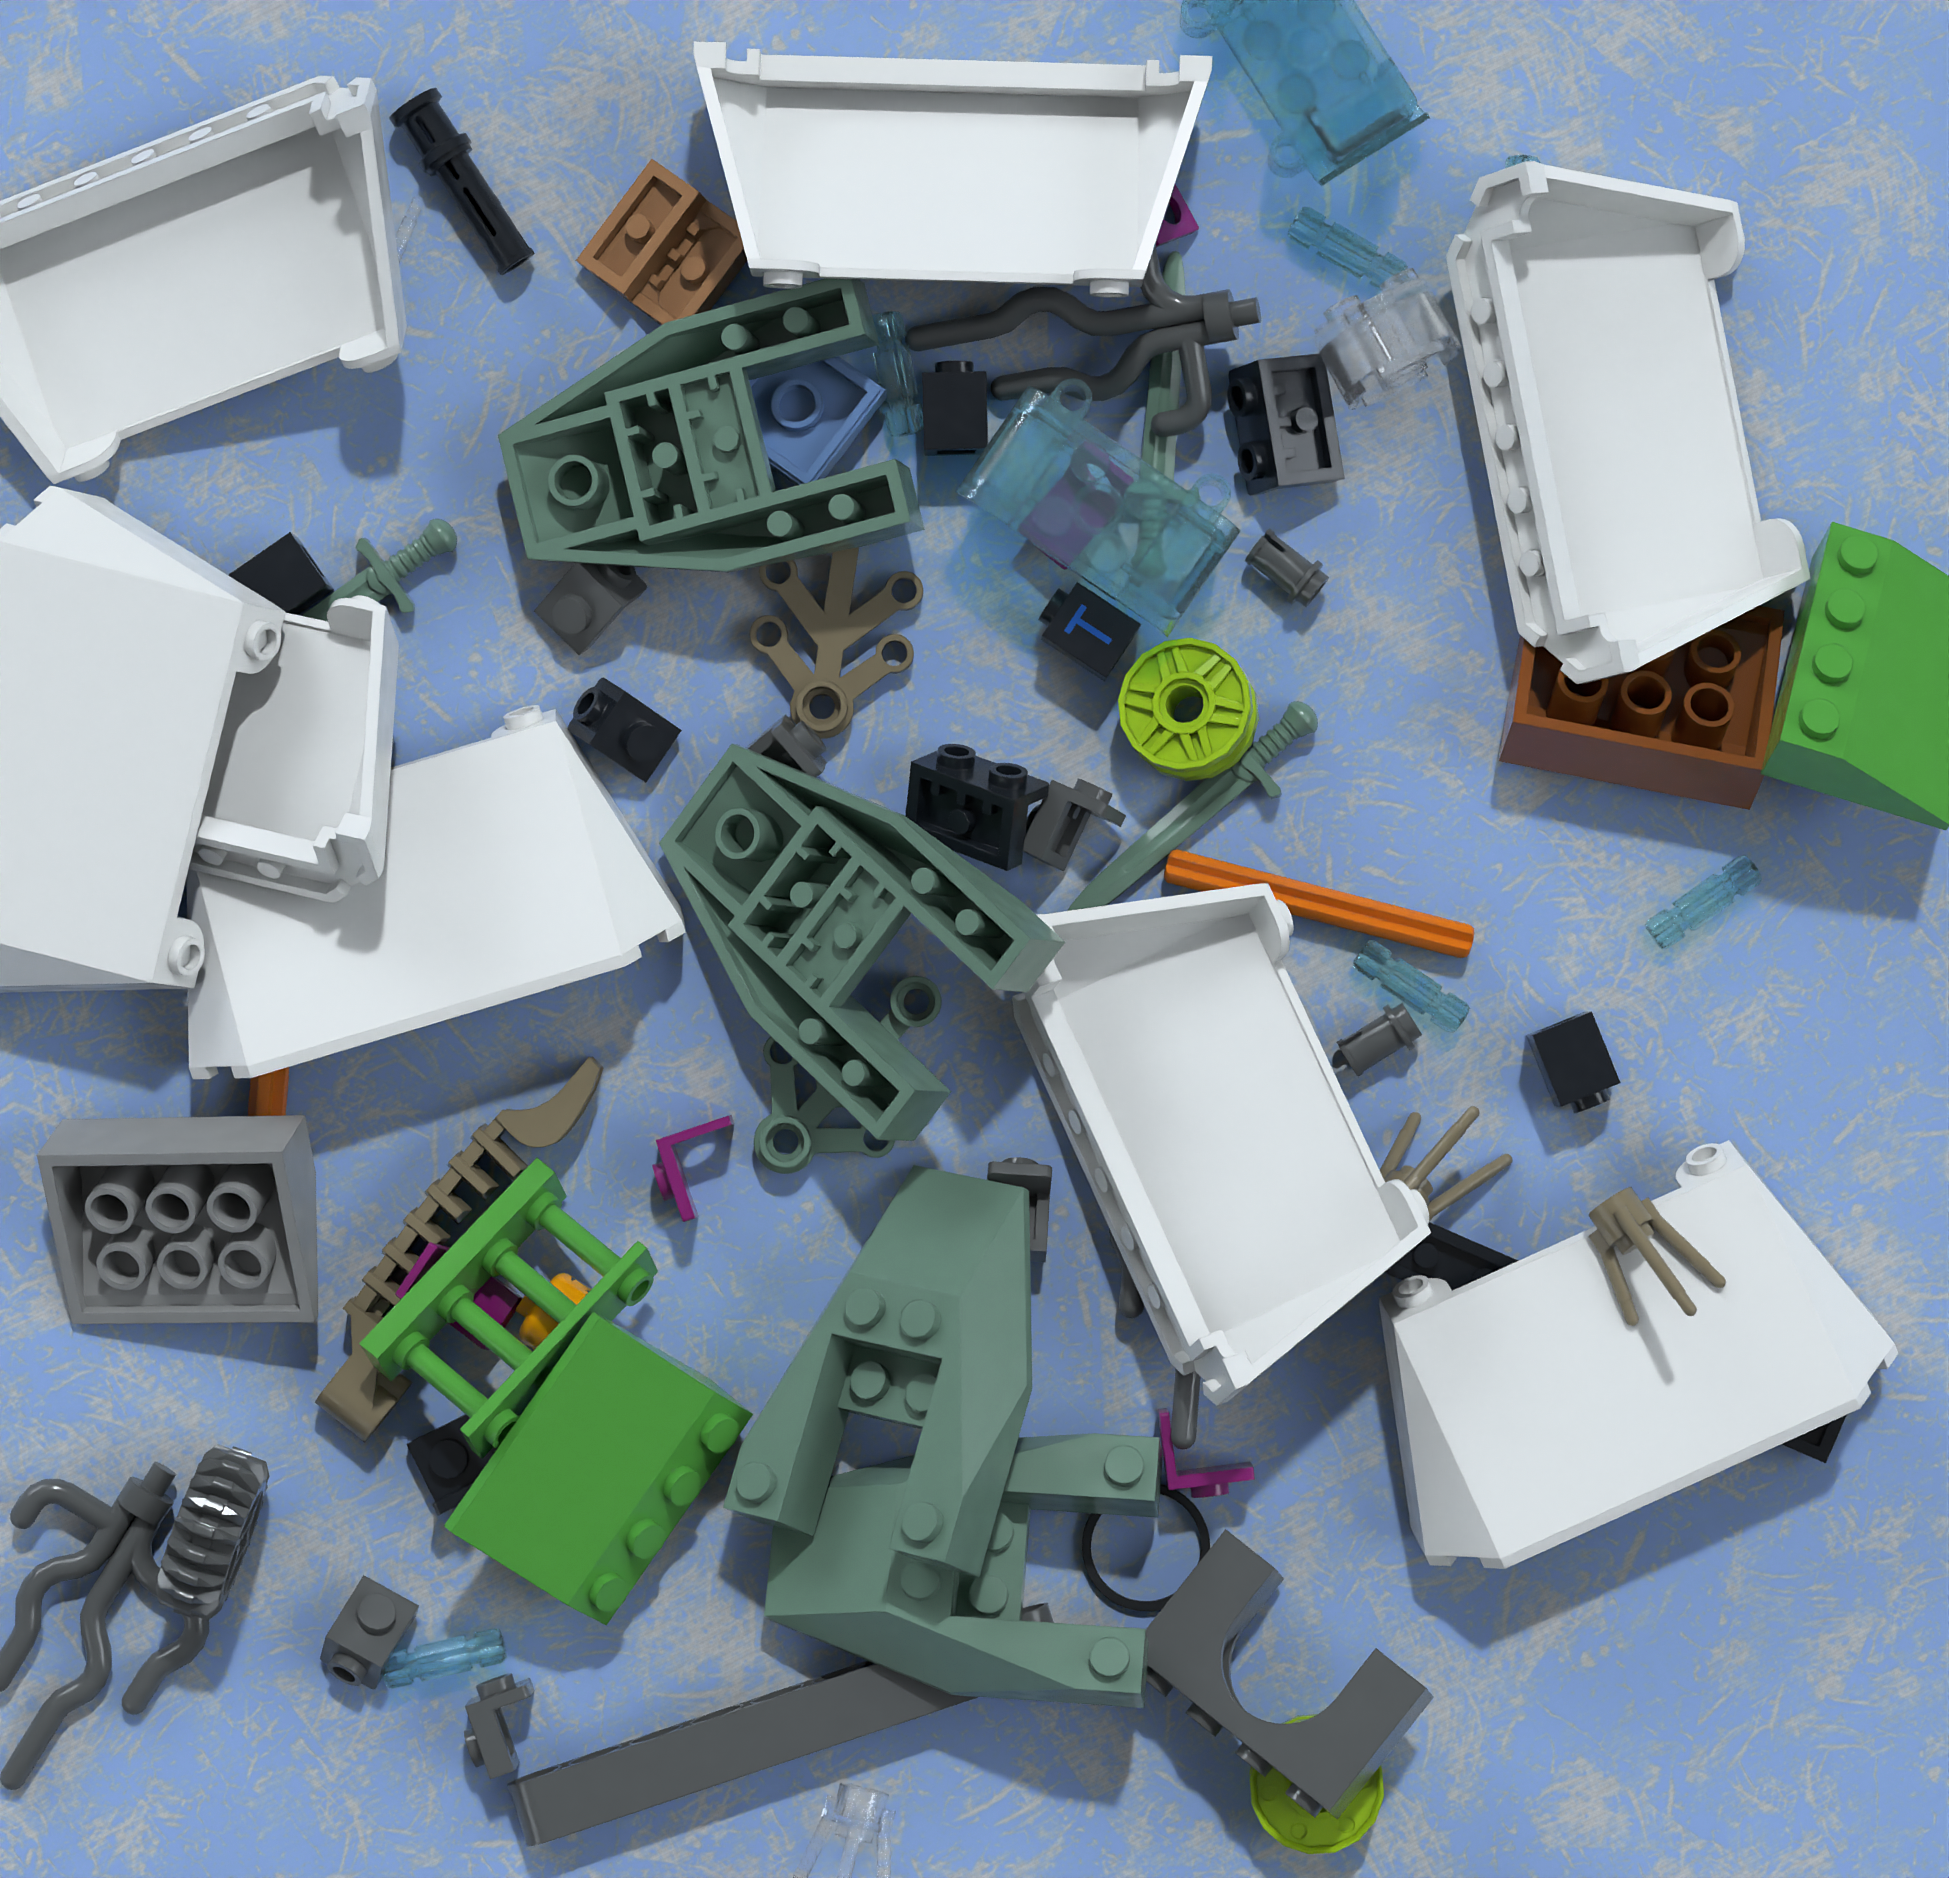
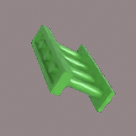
M537 1157L359 1343L373 1367L390 1381L402 1370L412 1368L465 1413L470 1419L460 1428V1431L472 1451L481 1459L493 1447L498 1448L591 1313L594 1311L612 1322L626 1306H634L646 1296L653 1284V1277L658 1273L647 1247L641 1242L637 1241L620 1258L564 1212L561 1206L562 1201L567 1195L556 1173ZM546 1229L603 1277L578 1304L570 1300L517 1255L518 1248L535 1230ZM501 1275L559 1323L533 1352L473 1302L474 1294L491 1276ZM447 1323H459L514 1370L489 1399L429 1349V1341Z

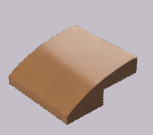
M651 159L576 261L658 324L663 325L666 322L711 310L745 265L747 257L737 221L707 201L698 190Z

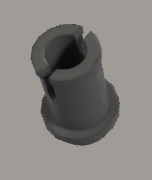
M1271 529L1267 530L1264 536L1259 539L1245 559L1248 565L1254 566L1289 594L1287 601L1291 604L1297 600L1307 607L1329 579V576L1321 571L1323 564L1317 560L1312 564L1278 538Z
M1403 1003L1393 1009L1389 1005L1384 1006V1015L1347 1038L1336 1042L1358 1077L1365 1070L1405 1045L1409 1050L1413 1049L1415 1046L1412 1041L1422 1036Z

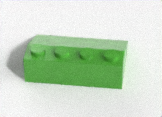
M1831 522L1811 560L1809 568L1810 579L1806 581L1760 774L1947 830L1949 827V575L1894 540Z
M593 1311L451 1514L444 1527L562 1603L607 1626L652 1559L662 1548L684 1513L698 1496L716 1467L735 1443L737 1437L753 1416V1413L710 1378Z

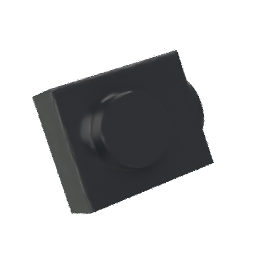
M604 677L594 687L586 690L578 699L573 710V719L567 728L571 733L645 783L682 731Z

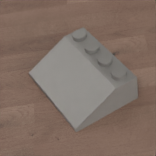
M305 1115L62 1119L37 1154L72 1324L316 1321L318 1317L316 1170Z

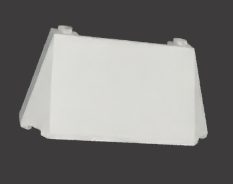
M694 41L693 48L695 63L751 275L763 277V286L782 289L801 288L803 278L1077 285L1090 286V295L1095 297L1120 298L1129 296V287L1142 286L1212 71V56L1180 55L1179 71L1159 73V60H1146V65L763 55L760 49H747V61H735L726 58V42Z
M317 76L0 201V417L53 484L72 477L78 482H84L102 474L109 467L110 462L108 459L116 453L122 439L339 357L345 368H362L364 372L371 373L387 367L401 353L407 322L378 95L371 78L356 77L347 84L348 88L339 87L334 76Z
M1525 161L1480 177L1470 198V201L1476 205L1464 234L1454 235L1446 254V261L1518 633L1532 646H1543L1563 663L1560 670L1576 684L1588 683L1632 672L1640 666L1809 580L1810 573L1805 546L1798 529L1785 519L1776 518L1761 521L1714 281L1733 273L1740 265L1744 255L1745 237L1738 203L1723 198L1544 165L1536 161Z
M50 485L34 499L36 508L16 526L6 523L0 528V993L195 988L198 971L205 957L204 938L197 923L183 917H177L236 671L247 674L258 673L271 662L281 645V629L286 612L116 507L105 498Z
M358 595L352 598L335 600L327 612L328 622L285 613L281 629V645L271 662L258 673L247 674L236 671L189 865L190 870L331 903L346 897L351 886L361 882L364 885H368L379 879L384 869L399 654V643L386 606L380 605L369 597Z
M539 705L516 709L503 716L505 725L493 731L491 738L391 767L384 869L379 879L368 885H364L361 882L351 886L346 897L335 903L188 869L187 919L194 921L200 927L203 933L205 957L198 971L195 988L188 989L189 1070L192 1079H210L219 1074L217 1067L230 1066L234 1078L260 1076L625 967L642 957L639 944L657 935L659 942H670L686 933L684 915L680 904L556 709L543 713Z
M1268 883L1049 914H1036L1065 941V944L1028 992L1012 996L1014 1018L1170 1363L1183 1376L1195 1371L1206 1381L1203 1382L1204 1395L1216 1406L1221 1405L1232 1399L1431 1234L1428 1227L1429 1211L1426 1202L1417 1190H1410L1399 1179L1385 1182L1282 962V959L1289 951V936L1294 931L1293 919L1286 904L1279 899H1275Z
M1729 1140L1721 1144L1710 1143L1693 1149L1687 1155L1686 1161L1676 1172L1675 1177L1679 1189L1651 1201L1659 1214L1705 1257L1726 1280L1723 1288L1715 1287L1652 1228L1655 1235L1649 1240L1695 1304L1697 1312L1694 1316H1687L1637 1248L1622 1255L1617 1246H1615L1616 1256L1639 1317V1321L1635 1326L1627 1324L1602 1257L1588 1237L1597 1230L1596 1226L1453 1291L1445 1280L1417 1275L1402 1280L1394 1287L1393 1292L1379 1298L1409 1522L1429 1565L1451 1566L1457 1557H1478L1484 1568L1506 1569L1854 1412L1865 1403L1871 1394L1867 1382L1876 1369H1888L1897 1357L1898 1351L1895 1343Z

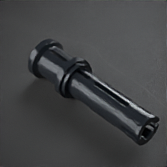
M436 87L431 88L403 104L391 114L389 119L394 127H402L422 157L419 165L424 173L428 172L430 176L437 175L462 212L465 220L498 267V272L500 275H504L522 265L535 253L532 248H529L502 207L501 202L469 156V153L473 150L470 146L471 140L466 133L459 134L439 104L442 98Z

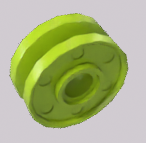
M1194 638L1164 641L1141 654L1125 674L1118 697L1120 725L1135 751L1138 752L1145 762L1162 775L1185 781L1213 778L1236 765L1252 745L1259 722L1257 694L1236 659L1216 644ZM1193 696L1203 699L1204 706L1202 712L1196 719L1186 723L1174 720V712L1180 701Z
M1318 1714L1297 1715L1281 1724L1301 1722ZM1380 1765L1338 1819L1324 1808L1315 1818L1285 1794L1292 1782L1276 1769L1272 1768L1266 1777L1253 1767L1249 1771L1251 1803L1263 1829L1283 1846L1306 1854L1335 1853L1359 1841L1375 1823L1384 1798L1383 1774Z

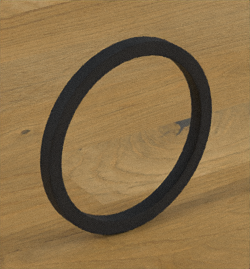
M1161 1484L1160 1494L1180 1503L1190 1513L1197 1525L1201 1542L1199 1563L1210 1549V1538L1204 1518L1194 1503L1176 1489L1169 1490L1167 1485ZM1091 1513L1083 1531L1082 1555L1085 1568L1093 1584L1105 1597L1124 1608L1137 1611L1161 1610L1174 1593L1168 1597L1153 1601L1133 1600L1116 1593L1099 1576L1092 1559L1091 1541L1096 1523L1102 1514Z

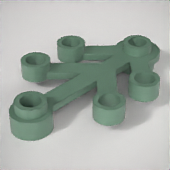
M911 976L901 980L891 994L890 1003L892 1009L879 1023L897 1040L910 1026L922 1027L931 1023L939 1014L942 1004L941 994L937 986L929 979L921 976ZM920 989L927 994L929 1004L923 1013L912 1014L906 1010L904 997L910 990ZM772 1037L768 1038L764 1045L763 1055L765 1061L770 1066L772 1113L759 1123L754 1135L756 1155L765 1167L777 1173L789 1174L806 1167L815 1153L863 1152L869 1157L879 1158L892 1150L895 1140H888L886 1147L882 1150L873 1151L869 1149L864 1143V1133L867 1129L863 1125L860 1128H816L834 1108L843 1106L816 1080V1091L797 1110L794 1067L798 1062L794 1058L787 1064L775 1062L770 1052L775 1040ZM782 1129H789L798 1137V1146L790 1154L780 1153L774 1146V1137Z

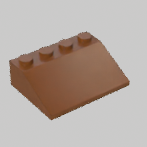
M1757 606L1640 666L1632 672L1582 684H1576L1560 670L1563 663L1545 647H1534L1520 635L1506 707L1499 761L1750 810L1764 778V775L1760 773L1772 727L1785 611Z

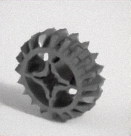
M217 1444L204 1454L202 1461L198 1464L196 1473L190 1481L178 1515L174 1520V1526L161 1560L162 1565L157 1576L158 1582L155 1588L159 1603L171 1607L175 1613L190 1618L196 1616L209 1620L222 1609L224 1601L228 1598L257 1525V1519L264 1503V1495L268 1488L267 1482L270 1477L266 1461L251 1456V1452L234 1446L230 1449Z

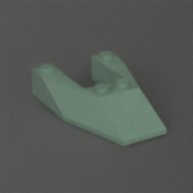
M824 278L803 284L801 288L781 290L666 322L500 433L498 439L527 559L729 573L862 547L925 530L910 468L897 459L778 491L775 489L749 380L879 345L865 284L860 279Z
M738 744L730 745L659 842L748 1014L877 1140L914 1141L951 1093L930 1070L850 995L911 913L993 990L1028 992L1065 944V941L1021 900L906 816Z
M913 1165L743 1441L723 1508L758 1523L814 1536L849 1413L922 1429L888 1549L924 1564L976 1577L980 1576L1032 1392L1029 1190L1024 1187Z
M1098 1433L1019 1437L979 1577L924 1564L888 1549L915 1455L831 1476L814 1536L773 1526L764 1617L770 1621L950 1695L1144 1708L1149 1642L1145 1629L1022 1621L1031 1510L1158 1518L1163 1461L1159 1437Z

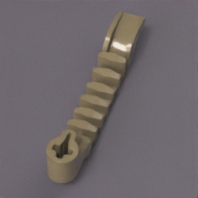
M588 1056L562 1089L549 1101L529 1109H502L488 1126L484 1123L477 1128L470 1137L473 1141L464 1151L461 1150L455 1154L447 1163L449 1170L442 1179L438 1178L425 1190L424 1194L427 1197L419 1208H414L403 1219V1224L406 1226L397 1238L391 1239L382 1249L381 1253L384 1257L377 1267L374 1266L363 1277L362 1282L365 1285L358 1296L351 1298L342 1308L351 1315L352 1354L323 1389L315 1403L363 1442H366L413 1383L402 1373H399L390 1381L373 1367L359 1344L383 1319L382 1315L390 1305L394 1307L401 1300L395 1295L400 1285L393 1281L391 1277L398 1267L407 1275L419 1259V1256L411 1250L419 1237L427 1244L433 1242L442 1246L450 1238L448 1233L432 1221L440 1209L457 1224L461 1223L472 1211V1208L454 1193L462 1181L484 1200L498 1188L499 1184L477 1165L485 1153L513 1181L528 1167L500 1138L506 1130L520 1143L530 1147L552 1145L559 1142L569 1133L593 1096L603 1067L593 1056L591 1058Z

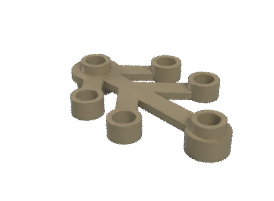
M859 547L832 552L824 611L798 578V569L794 560L785 561L790 566L791 574L788 580L781 584L773 583L767 578L766 570L769 565L759 567V576L762 583L769 590L779 593L818 646L814 674L787 642V627L776 616L764 615L753 622L749 633L751 643L757 651L769 655L794 689L790 702V711L794 723L797 725L800 721H804L820 739L831 738L843 732L853 717V700L889 673L897 674L907 670L914 658V651L910 641L902 635L890 634L879 641L875 655L840 677L843 652L897 611L914 609L923 598L921 580L911 572L900 571L888 579L884 590L849 615ZM902 579L912 581L917 588L915 597L907 603L898 602L892 595L893 585ZM766 623H773L781 630L780 641L771 647L763 646L757 640L758 629ZM891 642H899L907 650L906 660L897 666L887 664L882 657L884 647ZM820 695L830 697L835 704L833 714L826 719L815 718L810 712L812 700Z

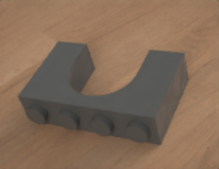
M1225 1529L1146 1628L1149 1642L1146 1682L1165 1697L1175 1688L1193 1702L1185 1713L1214 1737L1224 1727L1242 1742L1235 1753L1261 1775L1266 1777L1272 1768L1281 1773L1292 1782L1285 1794L1316 1818L1324 1808L1338 1819L1434 1697L1425 1686L1375 1648L1336 1699L1324 1711L1310 1719L1297 1723L1279 1724L1261 1720L1245 1711L1238 1701L1232 1686L1230 1672L1232 1653L1243 1630L1284 1578L1272 1565Z

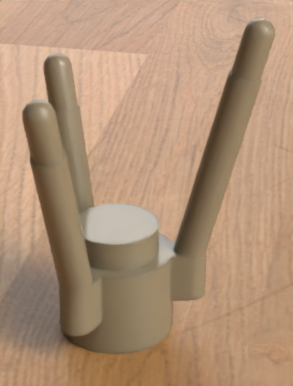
M1471 1106L1465 1111L1416 1168L1404 1165L1400 1171H1397L1396 1169L1421 1121V1115L1418 1112H1412L1380 1168V1173L1385 1182L1399 1179L1410 1190L1415 1189L1422 1195L1429 1211V1221L1435 1215L1496 1176L1497 1173L1508 1167L1513 1161L1511 1155L1503 1154L1432 1201H1429L1428 1196L1433 1192V1187L1426 1177L1479 1116V1109L1475 1106Z
M1632 1187L1625 1188L1611 1196L1589 1213L1588 1216L1597 1230L1588 1237L1602 1257L1618 1303H1620L1625 1320L1630 1326H1635L1639 1321V1317L1616 1256L1615 1246H1617L1622 1255L1637 1248L1687 1316H1694L1697 1312V1308L1687 1295L1686 1290L1649 1239L1655 1235L1652 1228L1715 1287L1723 1288L1725 1286V1278L1659 1214L1649 1197L1641 1201Z

